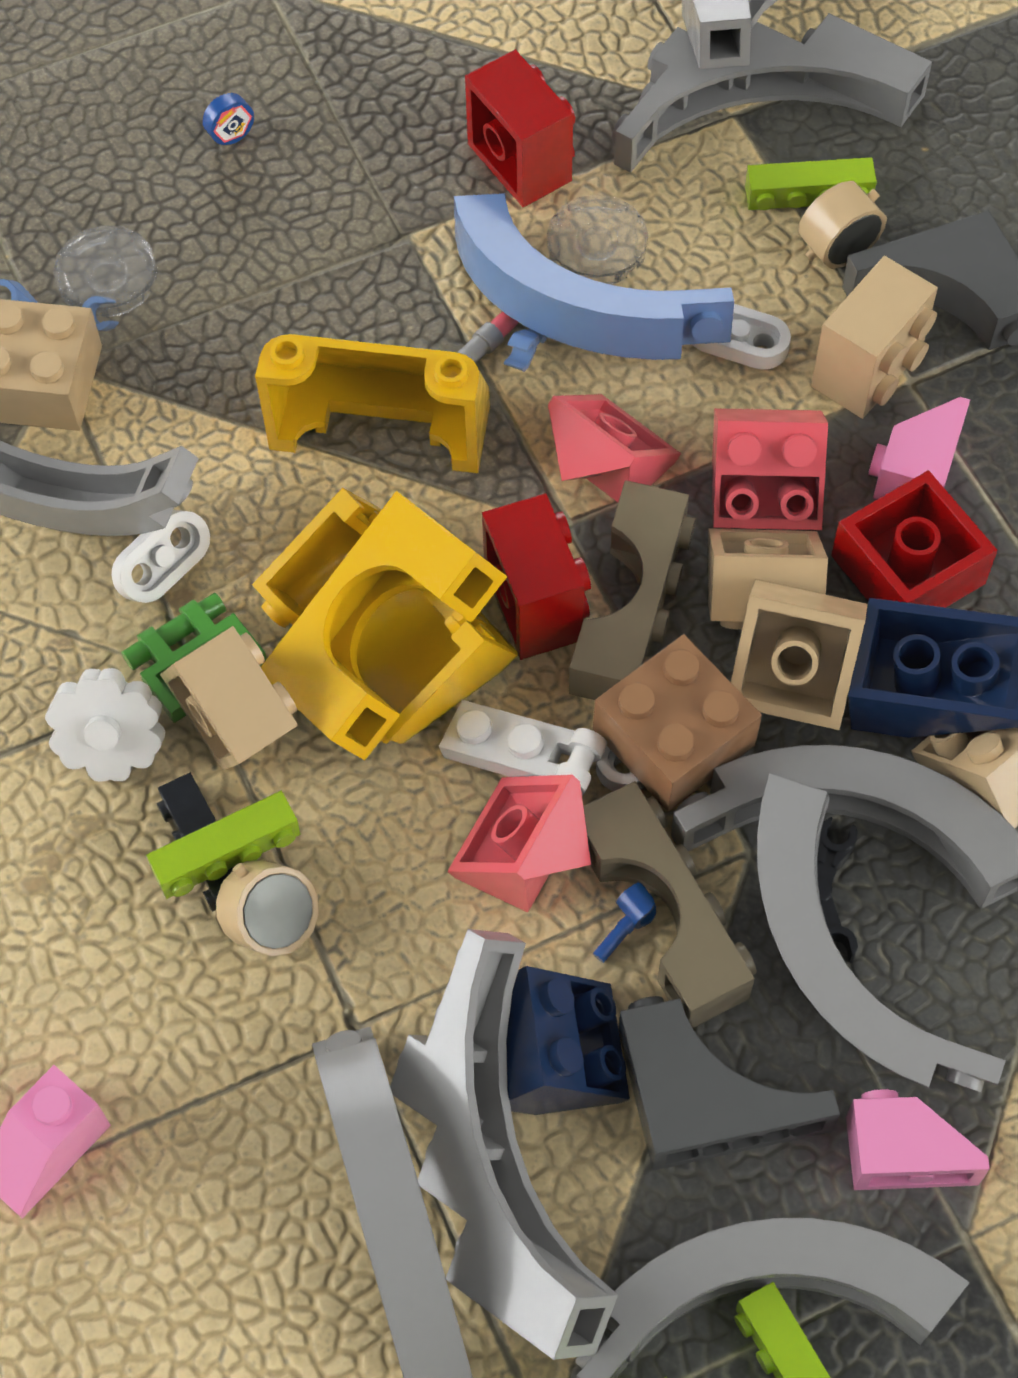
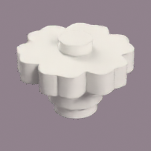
M114 668L102 671L99 669H87L82 673L78 683H62L48 708L45 720L54 729L49 740V746L59 756L65 767L69 769L86 767L88 775L94 781L102 782L109 779L112 781H125L133 767L144 769L152 765L154 757L165 737L164 727L158 723L163 706L152 695L149 686L142 681L128 683L125 681L123 674Z

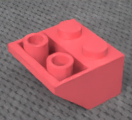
M714 408L712 452L713 528L822 530L828 421L821 410Z

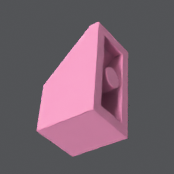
M958 397L894 425L888 446L877 443L868 475L878 477L873 496L874 499L881 498L927 470L945 487L970 399Z
M55 1065L8 1111L0 1127V1199L22 1219L111 1126L99 1105Z
M880 1089L863 1093L861 1099H853L846 1116L854 1190L979 1186L989 1171L988 1156L918 1097H899L897 1091Z

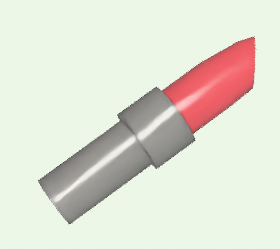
M502 311L491 322H486L473 334V338L457 353L467 355L477 363L484 355L492 353L519 322Z

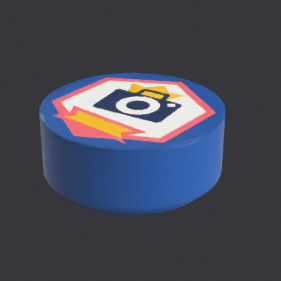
M235 93L223 94L214 99L208 105L203 115L204 129L216 143L221 145H231L243 139L252 128L254 122L252 108L240 95Z

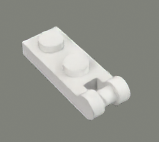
M462 700L439 748L446 759L509 777L573 775L580 781L581 792L584 795L591 781V775L588 771L593 762L601 759L606 749L607 741L600 734L590 729L578 728L577 730H571ZM561 754L570 756L567 762L557 764Z

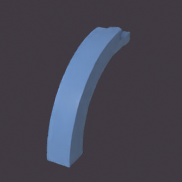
M505 193L454 196L455 239L465 270L489 301L525 327L548 338L580 349L625 358L651 360L681 359L682 345L731 342L734 297L731 287L655 291L632 289L598 282L559 266L533 248L514 225L508 211Z

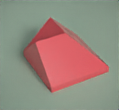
M602 394L553 396L548 404L561 480L588 479L616 502H619L625 480L651 486L676 463L681 455L679 451Z
M573 775L502 777L447 872L454 878L528 913L549 874L591 865L580 781Z

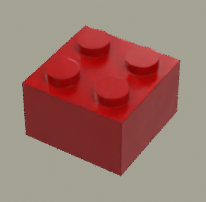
M515 49L465 75L468 145L522 208L572 181V158L575 156L573 147L575 114L568 100L563 96L558 97L546 84L540 69L534 64L529 65Z
M927 470L839 521L831 556L868 601L869 598L946 608L986 584L998 550L934 475Z
M546 493L482 512L484 559L507 576L494 595L519 659L523 660L577 643L583 620L590 617V609L585 591L591 590V581L582 557L573 559L568 544L572 543V537L564 513L562 511L554 513Z

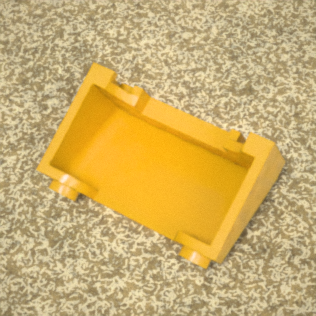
M295 334L277 336L264 345L260 353L255 379L269 450L295 453L297 440L305 432L315 429L316 433L326 434L330 413L335 412L431 423L429 432L430 445L441 447L442 444L448 449L451 455L452 471L479 473L490 410L489 386L476 363L467 355L450 351Z
M342 487L252 584L266 600L261 605L263 611L283 628H286L290 623L293 625L382 509ZM411 589L392 596L371 615L364 626L358 642V670L367 686L400 714L381 739L383 743L388 744L390 741L404 744L503 672L518 656L515 648L481 611L471 623L430 591Z

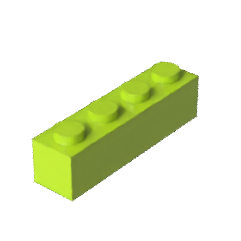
M873 158L747 165L745 190L748 210L808 207L827 189L847 181H855L868 194L873 188H876L877 183Z
M281 790L146 854V857L165 898L168 899L172 896L180 897L186 895L193 890L195 885L206 880L219 879L237 864L257 860L261 857L262 853L274 847L283 848L288 846L301 833L298 820Z
M773 1281L738 1301L735 1309L738 1313L734 1316L735 1322L745 1338L751 1336L759 1349L755 1353L757 1360L767 1375L773 1373L775 1378H831Z

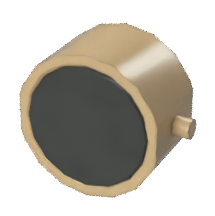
M847 181L827 189L814 200L801 218L798 229L799 235L811 248L805 253L809 260L813 261L818 256L831 269L845 267L848 255L870 249L879 240L885 229L887 216L874 203L880 197L874 188L866 194L855 181Z
M263 859L237 864L232 869L233 872L223 880L216 899L217 920L224 934L238 945L270 956L289 954L299 949L302 943L313 933L319 915L318 895L312 882L299 870Z

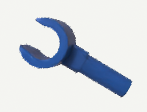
M642 883L633 884L616 900V904L625 914V917L617 922L614 929L593 952V955L602 963L608 959L628 934L630 935L635 928L645 927L654 920L656 916L654 898Z

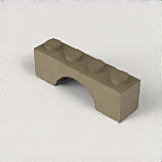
M625 480L612 522L610 554L623 562L632 571L639 584V589L633 599L622 609L604 617L583 620L569 667V694L592 700L597 699L652 658L649 657L653 641L663 643L670 617V611L662 609L666 594L672 596L677 594L683 564L675 561L679 548L689 550L696 523V518L687 516L689 494Z
M636 781L583 806L591 859L590 866L599 881L642 883L645 888L661 898L674 918L677 936L672 946L660 959L658 982L669 1001L681 999L685 1014L692 1028L750 999L755 980L753 975L757 973L753 958L742 942L734 944L723 927L726 924V917L720 903L711 892L703 894L693 877L696 875V868L689 852L681 843L674 846L664 829L667 827V820L658 801L653 796L645 798Z

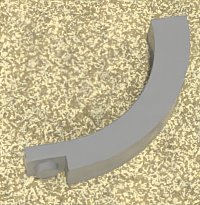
M0 441V515L40 527L85 535L129 536L164 529L174 507L179 506L192 489L193 481L190 477L199 458L183 446H179L138 463L111 466L88 465L46 457Z
M800 745L771 749L744 756L714 768L710 790L711 795H708L707 792H700L690 796L678 806L677 811L673 815L671 837L676 845L681 843L687 851H691L734 829L758 821L769 773L827 791L830 801L826 813L867 820L887 827L920 845L941 861L958 878L980 910L1018 891V831L979 796L951 778L924 765L888 753L838 745Z
M769 773L761 802L757 832V868L760 890L770 930L782 959L799 988L819 1014L844 1039L870 1059L899 1076L929 1088L936 1065L948 1068L946 1081L981 1093L984 1082L998 1085L1006 1060L945 1040L921 1030L902 1019L879 1002L847 966L835 946L827 927L818 887L817 856L820 833L830 801L828 792Z
M371 1027L357 1031L344 1030L337 1032L326 1040L313 1043L312 1047L403 1378H473L414 1165L376 1039L373 1036Z
M771 1218L742 1222L709 1231L680 1243L648 1262L624 1281L614 1291L618 1294L606 1326L613 1333L609 1338L603 1334L596 1355L577 1357L575 1363L582 1368L577 1374V1378H618L643 1348L657 1334L678 1318L718 1298L740 1292L758 1290L772 1281L778 1289H800L820 1292L867 1308L891 1322L921 1346L970 1282L941 1261L916 1247L864 1227L815 1218Z

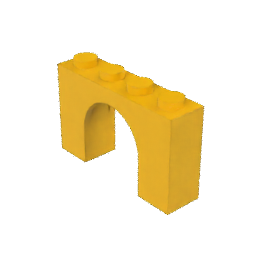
M396 491L262 664L261 669L272 685L280 682L285 687L297 709L334 743L365 761L400 716L398 712L367 686L358 670V642L364 626L371 615L386 600L400 592L411 589H424L430 591L472 623L507 576Z

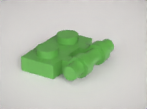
M216 593L211 594L199 603L191 600L179 608L180 615L156 630L152 626L137 635L138 641L121 652L124 660L132 670L137 669L149 660L155 663L142 671L140 675L142 681L149 686L152 695L161 702L163 710L173 723L185 717L186 713L160 675L172 664L232 626L235 627L240 636L245 632L248 633L260 648L265 661L267 659L265 651L234 613L216 625L213 623V619L227 611L223 601ZM191 633L197 636L175 651L170 649L172 645Z

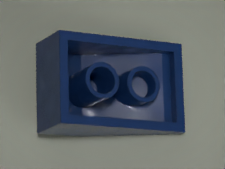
M869 598L866 620L848 694L851 730L911 738L1018 728V617Z

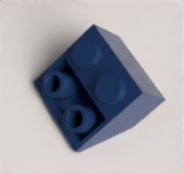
M529 966L519 969L512 991L506 1038L507 1089L511 1112L540 1115L619 1104L630 1100L626 1078V1063L622 1054L616 1018V1004L613 999L611 984Z

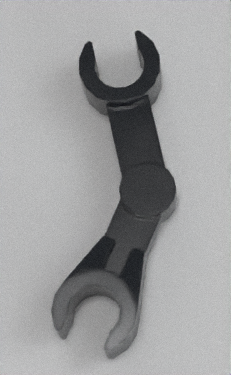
M829 817L823 821L817 856L820 901L833 941L845 945L849 962L853 963L858 948L857 938L852 931L841 925L831 894L835 874L853 852L858 833L856 826L852 825L848 840L843 844H834L827 837L833 819Z

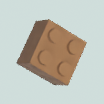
M683 634L595 699L593 731L605 738L607 747L669 812L711 780L714 768L738 759L755 746L762 714Z

